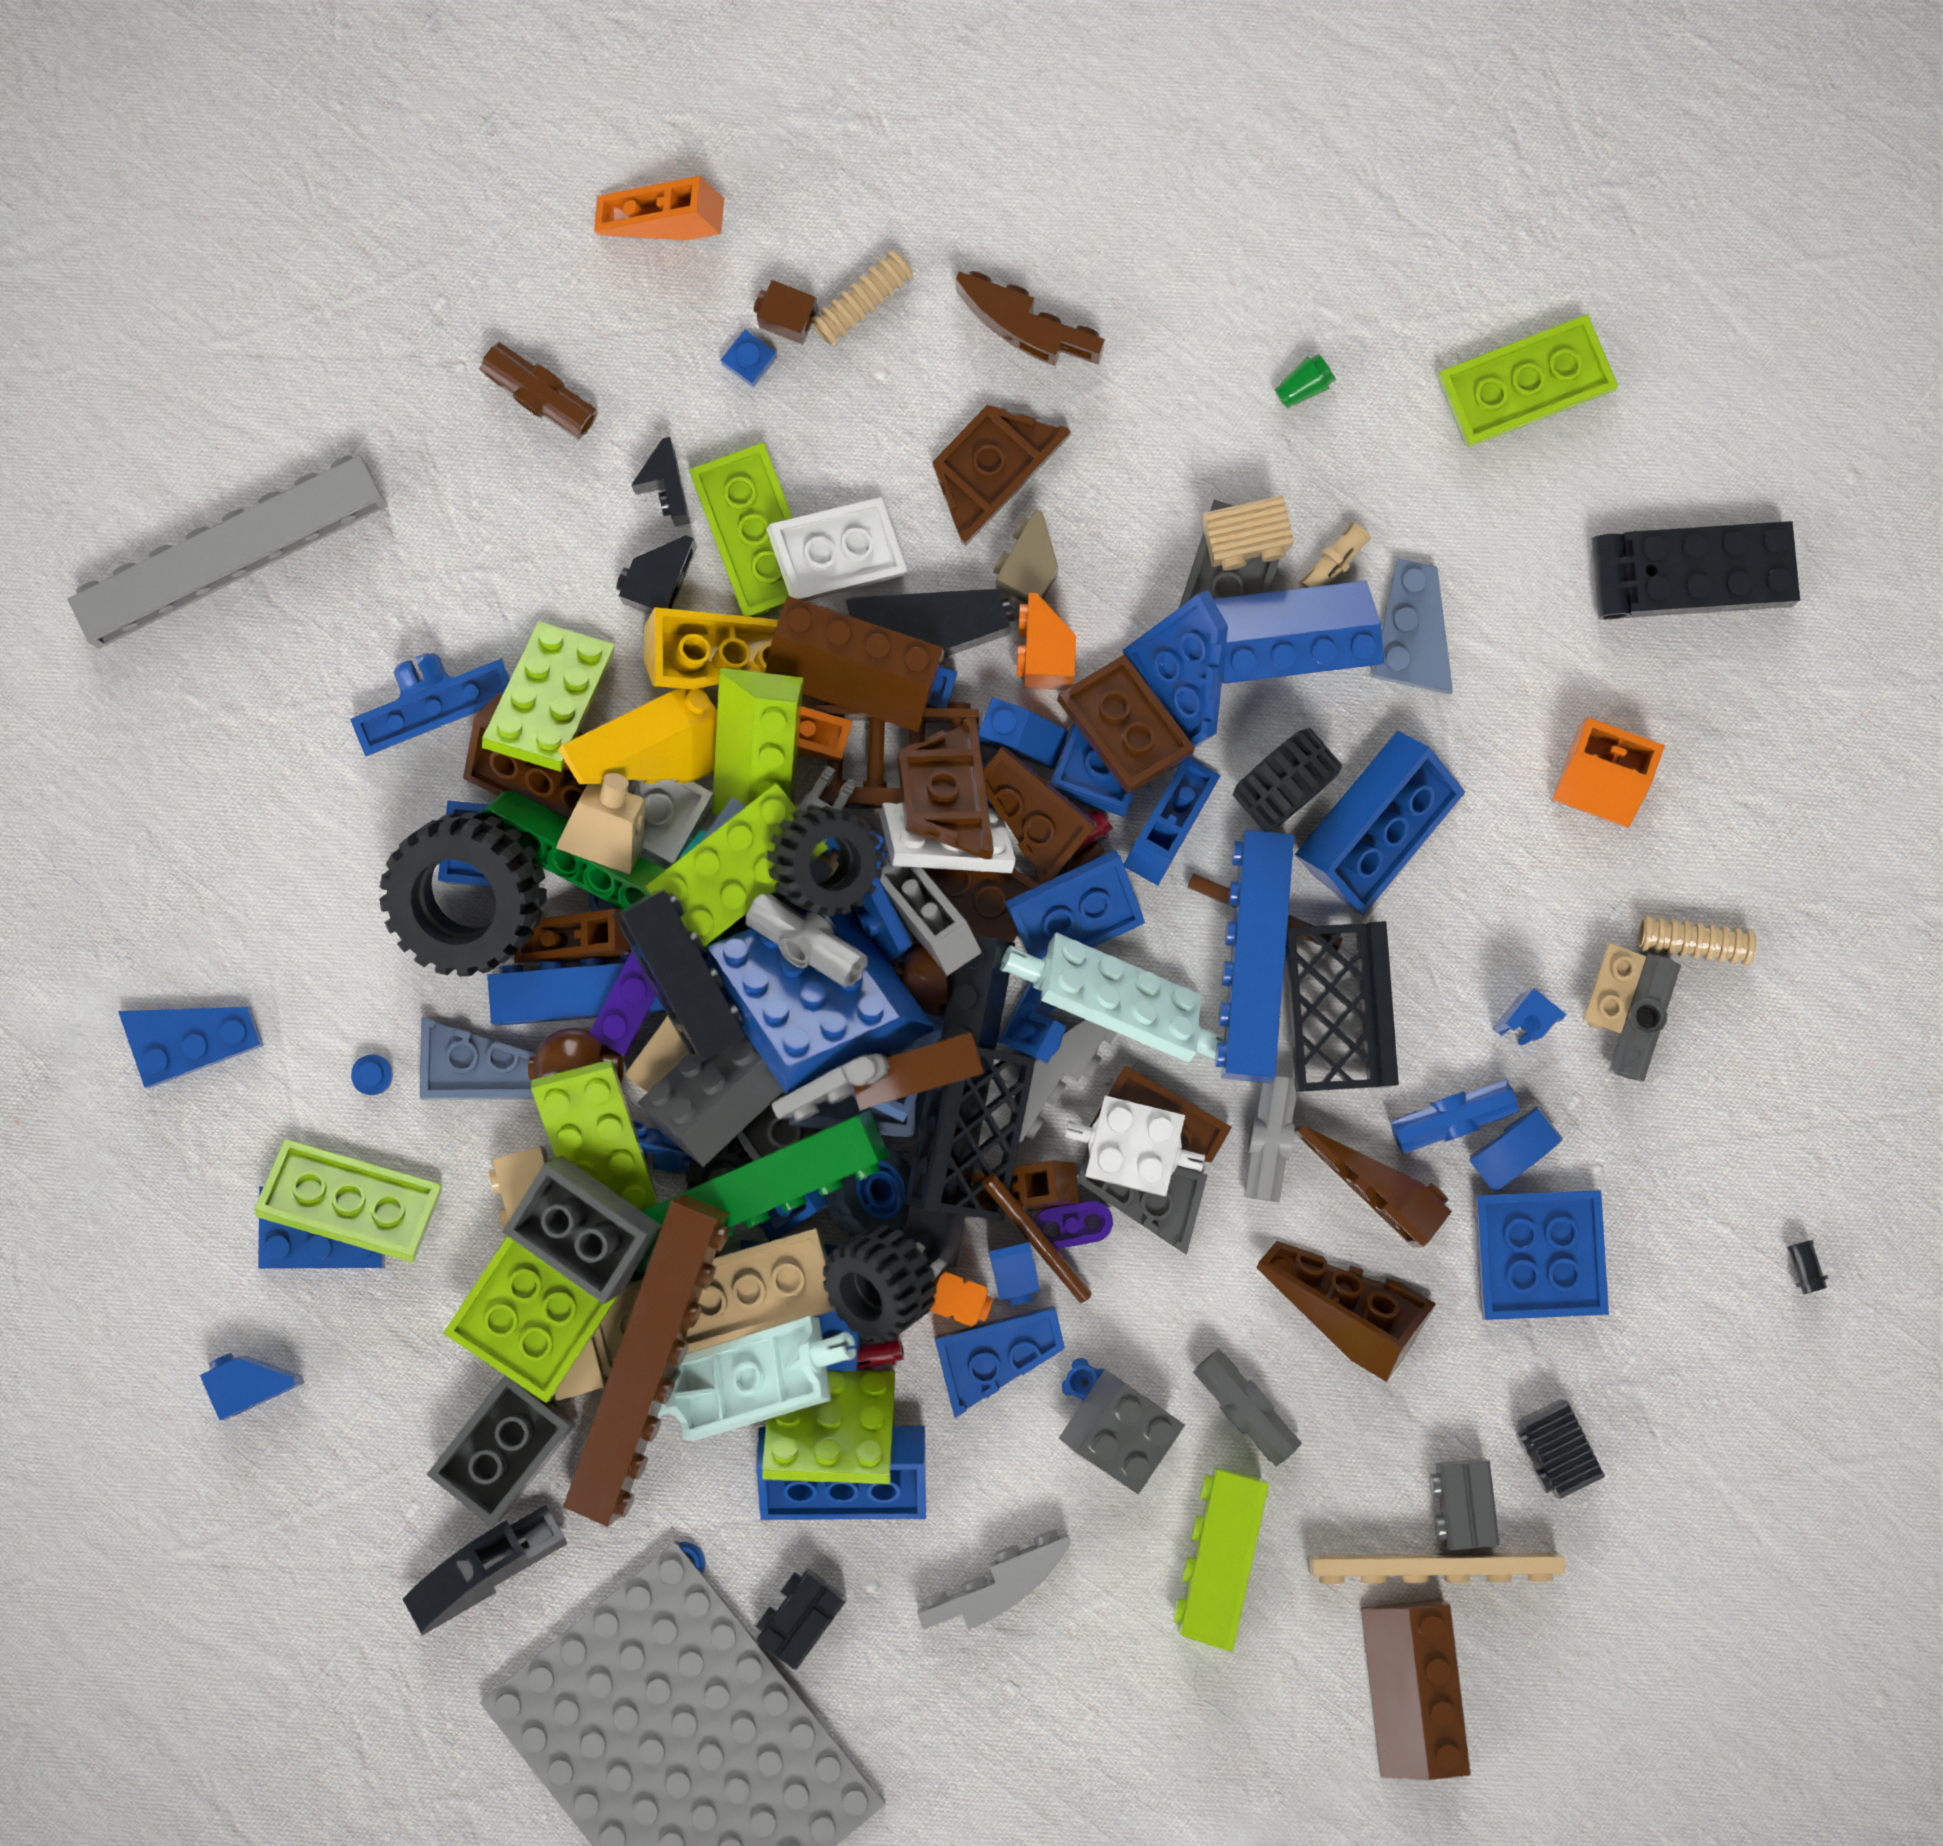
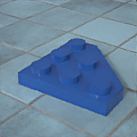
M1208 590L1194 596L1122 650L1195 748L1217 733L1228 625Z

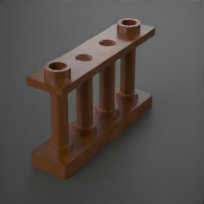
M825 702V705H815V710L851 721H869L867 781H863V787H855L844 808L882 809L883 803H901V788H887V782L883 781L885 722ZM965 702L947 703V708H926L919 732L916 733L909 730V745L925 741L926 723H950V731L962 726L963 720L968 717L976 718V722L979 724V709H971V704ZM843 757L841 761L827 759V766L835 770L834 778L830 785L825 788L819 799L830 806L834 805L839 796L840 789L847 782L843 780Z

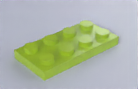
M1588 314L1439 371L1437 375L1467 448L1612 393L1619 387Z
M765 443L756 444L688 469L743 616L758 617L782 608L789 594L767 528L772 523L792 519L793 517Z
M538 621L482 737V748L561 772L565 760L558 751V748L577 738L614 656L615 644Z
M777 783L774 784L645 887L650 893L665 889L668 895L673 893L683 908L684 915L680 918L688 932L693 930L699 937L703 947H705L748 913L753 901L760 894H772L776 890L774 885L778 880L770 878L768 872L769 868L774 867V862L767 860V851H774L776 844L770 842L772 835L780 836L783 831L778 825L784 819L793 821L791 813L798 809ZM823 841L814 849L810 863L828 849Z
M613 1060L531 1080V1090L555 1158L564 1156L640 1211L659 1203V1197Z
M284 1139L254 1212L255 1217L414 1263L441 1195L442 1186L439 1183Z

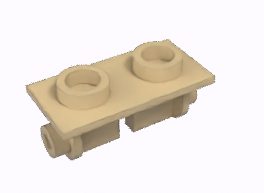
M1608 943L1583 1020L1588 1022V1026L1600 1030L1605 1028L1619 1034L1622 1033L1647 956Z

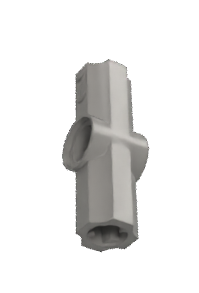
M760 894L753 901L749 912L746 914V924L778 944L783 956L790 963L800 968L811 965L843 987H852L860 979L863 970L867 966V956L836 937L828 922L816 913L809 912L803 916L772 895Z
M1275 1075V1079L1270 1084H1261L1257 1116L1253 1117L1249 1134L1248 1153L1250 1154V1160L1244 1187V1197L1280 1202L1286 1160L1290 1159L1295 1133V1124L1292 1123L1297 1099L1295 1079Z

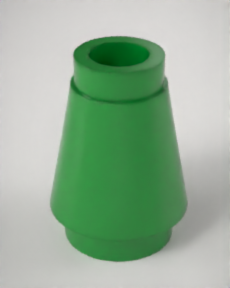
M1318 353L1311 359L1307 356L1274 391L1285 408L1288 409L1293 405L1329 390V385L1336 378Z

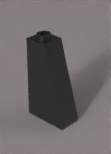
M997 589L852 597L845 600L850 617L943 647L944 658L1009 635L1011 631L1009 622L1015 621L1009 599H1000Z

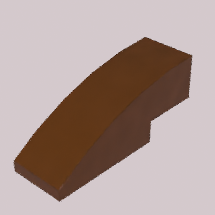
M972 1032L888 1057L886 1058L890 1065V1071L887 1072L888 1075H885L884 1078H881L874 1084L866 1083L861 1086L853 1085L852 1087L859 1110L984 1072Z

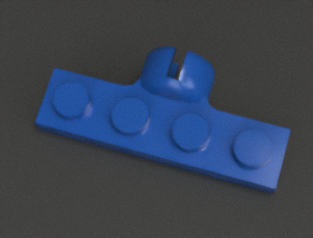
M425 653L416 657L424 677L422 681L412 660L400 663L394 670V676L400 688V697L391 703L350 719L365 757L481 711L496 695L504 693L511 679L503 659H498L456 677H450L446 673L438 655L435 653Z

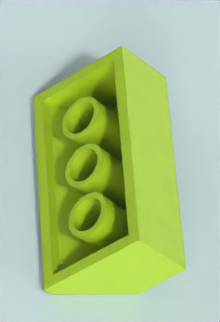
M728 668L720 669L712 813L717 817L732 797L743 805L748 806L776 783L794 804L803 689L802 677Z
M1214 1466L1212 1475H1204L1200 1491V1499L1206 1500L1203 1517L1195 1516L1191 1532V1540L1197 1541L1194 1558L1186 1557L1182 1574V1581L1187 1582L1188 1586L1185 1599H1177L1173 1615V1623L1179 1624L1178 1631L1181 1636L1225 1651H1234L1269 1483L1262 1477Z

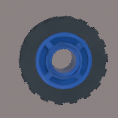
M886 1146L890 1156L878 1162L880 1171L860 1180H857L855 1173L841 1179L843 1187L826 1194L825 1202L829 1206L831 1218H834L837 1226L841 1230L848 1232L849 1236L854 1237L872 1225H877L878 1227L882 1225L890 1226L893 1232L897 1229L899 1231L904 1229L903 1226L906 1225L910 1206L904 1203L911 1166L907 1160L904 1161L901 1154L896 1150L891 1151Z

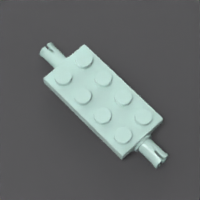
M1055 933L1049 941L1047 955L1042 960L1015 949L1013 946H1009L1003 955L1000 970L1032 982L1033 988L1042 991L1041 1001L1188 1063L1196 1053L1215 1060L1217 1043H1224V1037L1201 1028L1199 1023L1201 994L1059 933Z
M808 1316L687 1354L680 1366H675L674 1368L675 1375L671 1379L675 1381L674 1390L668 1402L661 1405L657 1417L669 1413L676 1416L681 1423L683 1440L696 1441L830 1401L826 1366L843 1360L854 1359L856 1349L846 1350L847 1347L855 1345L854 1339L848 1332H844L838 1336L822 1340L819 1318Z

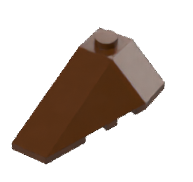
M1304 1125L1299 1126L1295 1130V1134L1411 1247L1424 1248L1452 1211L1445 1205L1449 1199L1434 1184L1430 1183L1426 1187L1422 1182Z
M1279 1241L1273 1244L1256 1267L1352 1362L1385 1382L1389 1380L1404 1360L1436 1305L1433 1301L1401 1282L1387 1278L1385 1283L1362 1276V1269L1350 1266L1348 1271L1328 1265L1326 1259L1321 1255Z

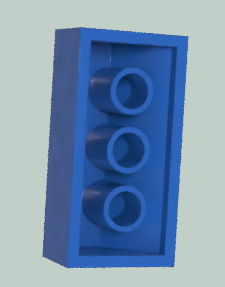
M1365 580L1213 599L1228 625L1222 683L1224 684L1384 664L1381 622L1368 583Z
M1397 731L1294 855L1316 879L1355 911L1364 916L1465 794V791L1430 747Z
M893 1426L890 1484L764 1480L762 1478L766 1427H759L756 1468L760 1520L926 1519L925 1426Z

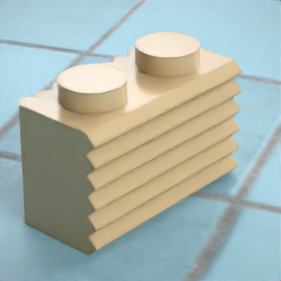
M1283 495L1205 512L1201 518L1211 566L1222 565L1225 571L1241 568L1247 564L1246 560L1259 556L1262 557L1263 562L1281 559L1286 556L1285 551L1290 550L1294 543Z

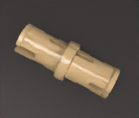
M1351 522L1331 547H1325L1322 550L1319 561L1299 581L1300 586L1306 588L1330 585L1340 573L1345 574L1350 568V561L1371 540L1368 532L1357 523Z

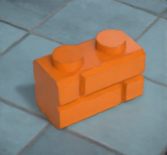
M941 1270L934 1280L937 1286V1293L933 1295L936 1300L934 1306L929 1309L930 1312L946 1318L951 1316L955 1321L971 1327L977 1324L978 1320L985 1322L993 1302V1298L987 1295V1287L981 1283L967 1278L963 1279L959 1275Z

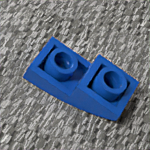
M1537 1106L1505 1127L1502 1135L1470 1155L1469 1161L1495 1193L1543 1158L1563 1138Z

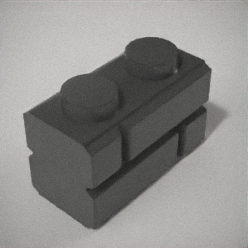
M1478 1458L1435 1463L1436 1473L1430 1474L1429 1479L1432 1498H1439L1441 1515L1434 1516L1437 1540H1444L1445 1547L1449 1550L1500 1545L1490 1460Z

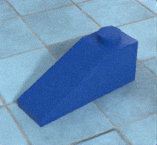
M1189 757L1183 760L1124 862V867L1158 886L1221 775Z

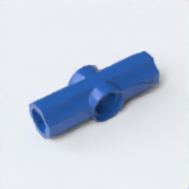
M1504 1079L1466 1094L1463 1091L1430 1103L1431 1107L1398 1117L1390 1121V1125L1397 1146L1401 1153L1405 1154L1441 1140L1447 1142L1479 1130V1126L1511 1116L1519 1112L1514 1091L1508 1080Z

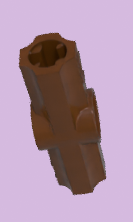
M501 342L491 347L484 356L479 368L481 373L498 386L513 394L512 397L532 414L539 418L546 417L577 440L586 435L594 424L598 414L597 409L565 388V384L539 364L532 365Z

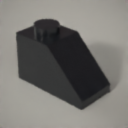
M683 536L633 558L630 568L624 567L616 585V590L620 591L619 598L622 603L648 614H651L655 607L673 609L697 549L694 538Z

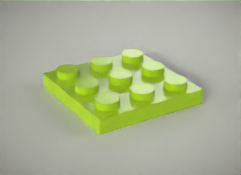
M507 1236L443 1334L548 1403L619 1296L603 1304Z
M826 1370L830 1401L767 1419L762 1478L764 1480L890 1484L895 1371Z

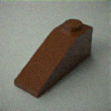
M608 909L542 919L541 923L533 930L534 935L514 954V963L576 962L590 958L614 960L620 959L621 956L630 955L632 950L612 916L620 910Z
M1050 1160L1016 1166L1013 1170L1009 1192L1025 1211L1080 1203L1075 1162ZM983 1172L972 1175L971 1186L985 1176ZM984 1188L975 1195V1198L982 1209L992 1211L994 1199Z

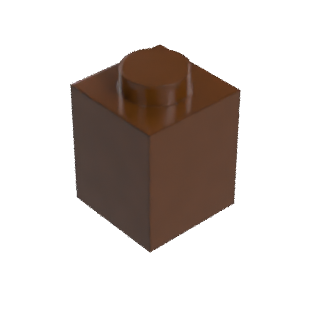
M771 280L767 291L761 290L759 292L753 312L757 313L756 317L759 328L803 345L813 323L811 319L818 311V304L815 296Z

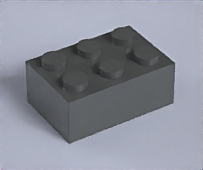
M744 1031L745 1038L704 1062H693L690 1055H686L637 1102L663 1135L703 1167L783 1091Z
M560 1156L544 1163L502 1232L605 1304L622 1293L661 1231L662 1225L564 1156Z
M504 1375L426 1475L492 1527L502 1520L577 1423L551 1402H544Z

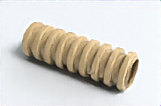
M892 250L887 252L886 260L879 259L876 268L871 266L868 269L869 274L867 276L862 274L858 278V284L852 283L849 285L850 291H842L839 300L833 299L830 302L831 307L829 309L827 307L821 309V316L814 315L812 317L813 327L828 344L835 346L838 343L837 338L839 336L846 337L849 328L854 330L857 327L856 322L858 320L863 322L867 318V312L871 314L875 312V305H883L886 296L892 297L895 294V288L901 289L904 286V280L910 281L913 279L912 269L900 254Z
M1648 915L1642 919L1638 932V946L1641 952H1647L1648 949H1652L1653 953L1659 954L1664 950L1666 955L1671 956L1674 952H1677L1679 957H1686L1687 954H1690L1692 959H1698L1701 955L1707 961L1715 957L1717 962H1724L1725 959H1728L1730 964H1736L1738 961H1741L1744 966L1750 965L1753 961L1757 945V938L1752 929H1747L1744 933L1741 928L1735 927L1732 931H1729L1728 926H1721L1720 929H1717L1715 924H1709L1707 927H1704L1703 923L1700 922L1692 926L1690 921H1683L1682 924H1678L1677 919H1671L1669 922H1666L1663 917H1658L1655 921L1652 916Z

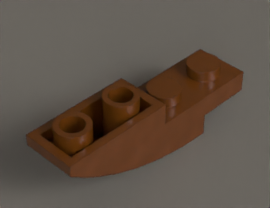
M970 271L969 274L958 272L956 291L981 322L1015 348L1053 366H1056L1060 352L1097 365L1099 364L1104 350L1105 339L1099 337V333L1094 329L1081 325L1077 326L1076 329L1061 324V319L1045 312H1040L1039 315L1032 314L1034 310V297L1029 296V292L1022 287L1008 284L1005 288L991 283V278L975 271Z

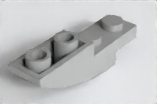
M1084 1020L1062 1036L1061 1046L1051 1056L1048 1064L1039 1060L1035 1062L1019 1143H1022L1025 1136L1031 1140L1034 1139L1045 1121L1044 1118L1039 1116L1045 1103L1048 1101L1054 1105L1066 1086L1064 1082L1060 1081L1062 1075L1064 1074L1076 1082L1079 1081L1082 1075L1090 1078L1102 1059L1095 1054L1103 1040L1111 1044L1117 1032Z
M1052 1530L1033 1538L1035 1545L1020 1551L1018 1545L1000 1550L994 1554L996 1560L989 1563L993 1580L987 1582L985 1576H981L961 1585L963 1591L948 1597L946 1591L923 1599L924 1607L919 1608L917 1611L923 1630L959 1615H963L966 1626L970 1630L1009 1610L1044 1581L1060 1562L1071 1545L1067 1533L1058 1536L1057 1530Z

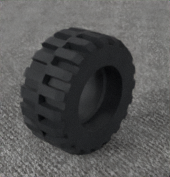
M466 812L461 817L457 813L444 815L436 821L433 819L404 839L399 844V849L394 851L386 862L389 870L382 874L380 888L387 890V893L379 898L381 911H388L390 918L384 923L389 934L396 931L401 941L397 943L399 948L404 953L409 949L417 955L414 961L424 968L429 963L436 965V973L447 976L455 969H457L459 977L472 976L478 970L484 974L494 970L500 963H505L531 939L534 935L533 930L541 923L544 912L540 907L547 902V889L539 888V883L545 879L543 867L534 866L532 859L537 854L531 845L524 848L518 840L522 835L517 830L511 828L506 832L501 829L502 820L490 816L485 821H482L480 813ZM444 860L466 862L477 868L487 878L492 886L496 900L495 916L490 924L480 928L467 927L454 922L443 913L434 898L432 889L433 872L440 862Z

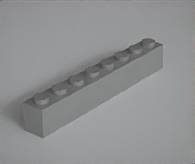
M360 454L355 457L352 455L341 457L331 464V469L319 475L316 473L307 474L299 478L294 483V487L282 493L280 491L268 493L258 500V505L246 511L244 509H237L229 512L222 518L223 522L209 529L208 527L197 528L186 535L185 541L173 547L171 545L158 547L149 554L150 558L138 564H124L113 571L114 576L100 583L99 581H91L81 585L76 590L77 594L67 598L87 641L100 649L388 507L367 463Z

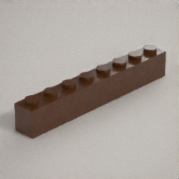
M686 1194L671 1201L563 1505L564 1508L606 1527L620 1517L625 1518L630 1511L635 1497L634 1494L630 1493L634 1480H639L648 1462V1457L644 1456V1452L648 1442H652L655 1439L661 1426V1419L657 1418L662 1404L668 1402L674 1390L675 1381L671 1380L675 1366H680L689 1347V1343L685 1342L688 1329L695 1326L702 1311V1305L698 1301L702 1290H706L710 1286L716 1272V1266L712 1265L716 1251H721L728 1239L730 1228L726 1226L730 1213Z

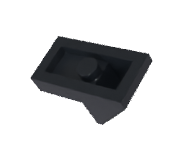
M671 437L662 438L633 481L631 487L635 495L665 489V492L658 493L663 516L671 515L675 527L691 524Z

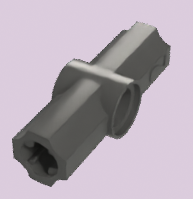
M1645 954L1647 957L1608 1070L1616 1075L1640 1082L1645 1081L1660 1031L1667 1023V1009L1681 968V964L1674 960L1652 954ZM1640 1007L1649 1009L1653 1014V1024L1649 1029L1641 1027L1637 1022L1636 1013Z
M1220 1349L1210 1354L1192 1371L1221 1404L1219 1408L1243 1435L1247 1434L1256 1444L1257 1448L1276 1467L1286 1461L1302 1444L1273 1410L1275 1407L1251 1380L1247 1381L1238 1371V1368Z

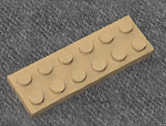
M820 1228L714 1258L712 1265L716 1266V1272L710 1286L706 1290H702L698 1301L702 1305V1311L695 1326L688 1329L685 1342L689 1343L686 1354L808 1316L816 1317L836 1311L834 1306L830 1305L827 1299L829 1294L824 1290L823 1281L826 1278L822 1273L823 1267L827 1265V1253ZM643 1279L626 1285L593 1335L604 1377H609Z

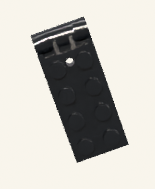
M1793 521L1624 532L1623 535L1604 534L1591 538L1598 619L1601 620L1792 607L1800 601ZM1646 570H1649L1652 573V576H1649L1646 573Z

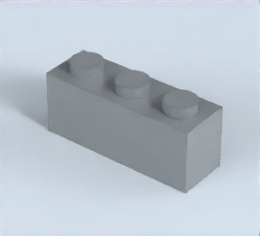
M890 862L881 868L883 871L880 881L898 916L947 976L982 953L965 919L921 867L892 866Z

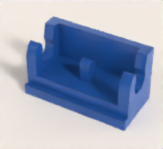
M1533 988L1520 994L1492 1029L1502 1036L1510 1029L1515 1031L1520 1027L1526 1033L1520 1037L1518 1045H1524L1531 1040L1541 1039L1553 1024L1562 1021L1567 1014Z

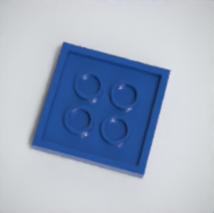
M1601 1190L1475 1196L1482 1320L1609 1315Z

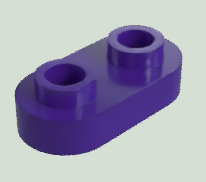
M1097 1201L1045 1209L1039 1212L1033 1219L1043 1233L1044 1225L1047 1222L1054 1221L1059 1225L1058 1235L1055 1237L1046 1236L1056 1249L1099 1242L1110 1234L1113 1227V1217L1110 1210L1104 1204ZM1091 1213L1096 1214L1100 1219L1099 1226L1094 1230H1090L1084 1225L1085 1217Z

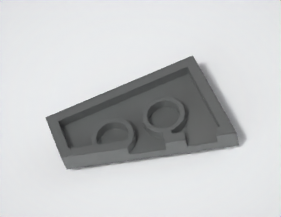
M1087 1144L1077 1183L1187 1255L1208 1175L1177 1167L1170 1177L1165 1197L1085 1177L1089 1161Z

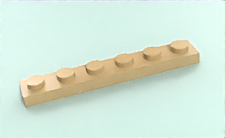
M1559 1553L1308 1555L1309 1573L1313 1577H1319V1583L1322 1584L1345 1583L1344 1576H1361V1583L1369 1584L1386 1583V1576H1403V1582L1426 1583L1428 1582V1575H1444L1445 1582L1452 1583L1470 1582V1575H1486V1581L1510 1582L1512 1581L1511 1574H1528V1581L1548 1582L1553 1581V1574H1565V1557Z

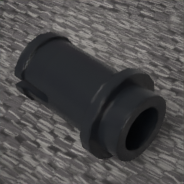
M1813 1240L1787 1247L1799 1280L1798 1283H1795L1796 1287H1801L1803 1294L1827 1288L1825 1280L1829 1279L1828 1275H1823Z

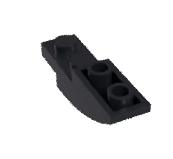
M544 1505L511 1525L505 1520L464 1546L431 1571L402 1600L423 1636L497 1593L494 1586L568 1543L547 1505Z

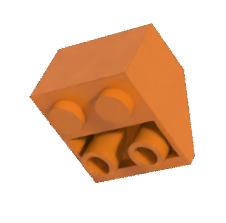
M1029 593L1028 605L1020 604L1018 637H1026V645H1018L1016 677H1024V688L1066 690L1074 683L1076 634L1037 593Z
M1587 717L1577 727L1552 800L1629 828L1652 784L1665 745Z

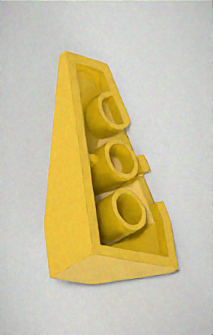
M655 607L644 626L645 668L653 686L691 690L719 684L721 668L765 673L773 634L778 620Z
M679 688L561 745L558 751L579 784H603L604 777L611 773L620 774L627 780H644L645 784H656L660 780H676V784H689L714 773L717 710L703 688L694 690Z

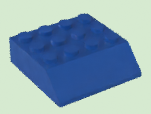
M801 907L795 910L803 916L811 912ZM853 911L843 915L835 912L834 916H825L818 913L828 922L836 937L867 956V966L863 970L860 979L852 987H843L811 965L804 968L793 965L783 956L778 944L753 928L707 947L708 969L713 967L718 972L725 987L721 990V993L727 1004H734L740 1012L745 1023L741 1028L786 1095L854 1059H859L858 1057L884 1054L934 1031L932 1022L873 939L865 934L860 921Z

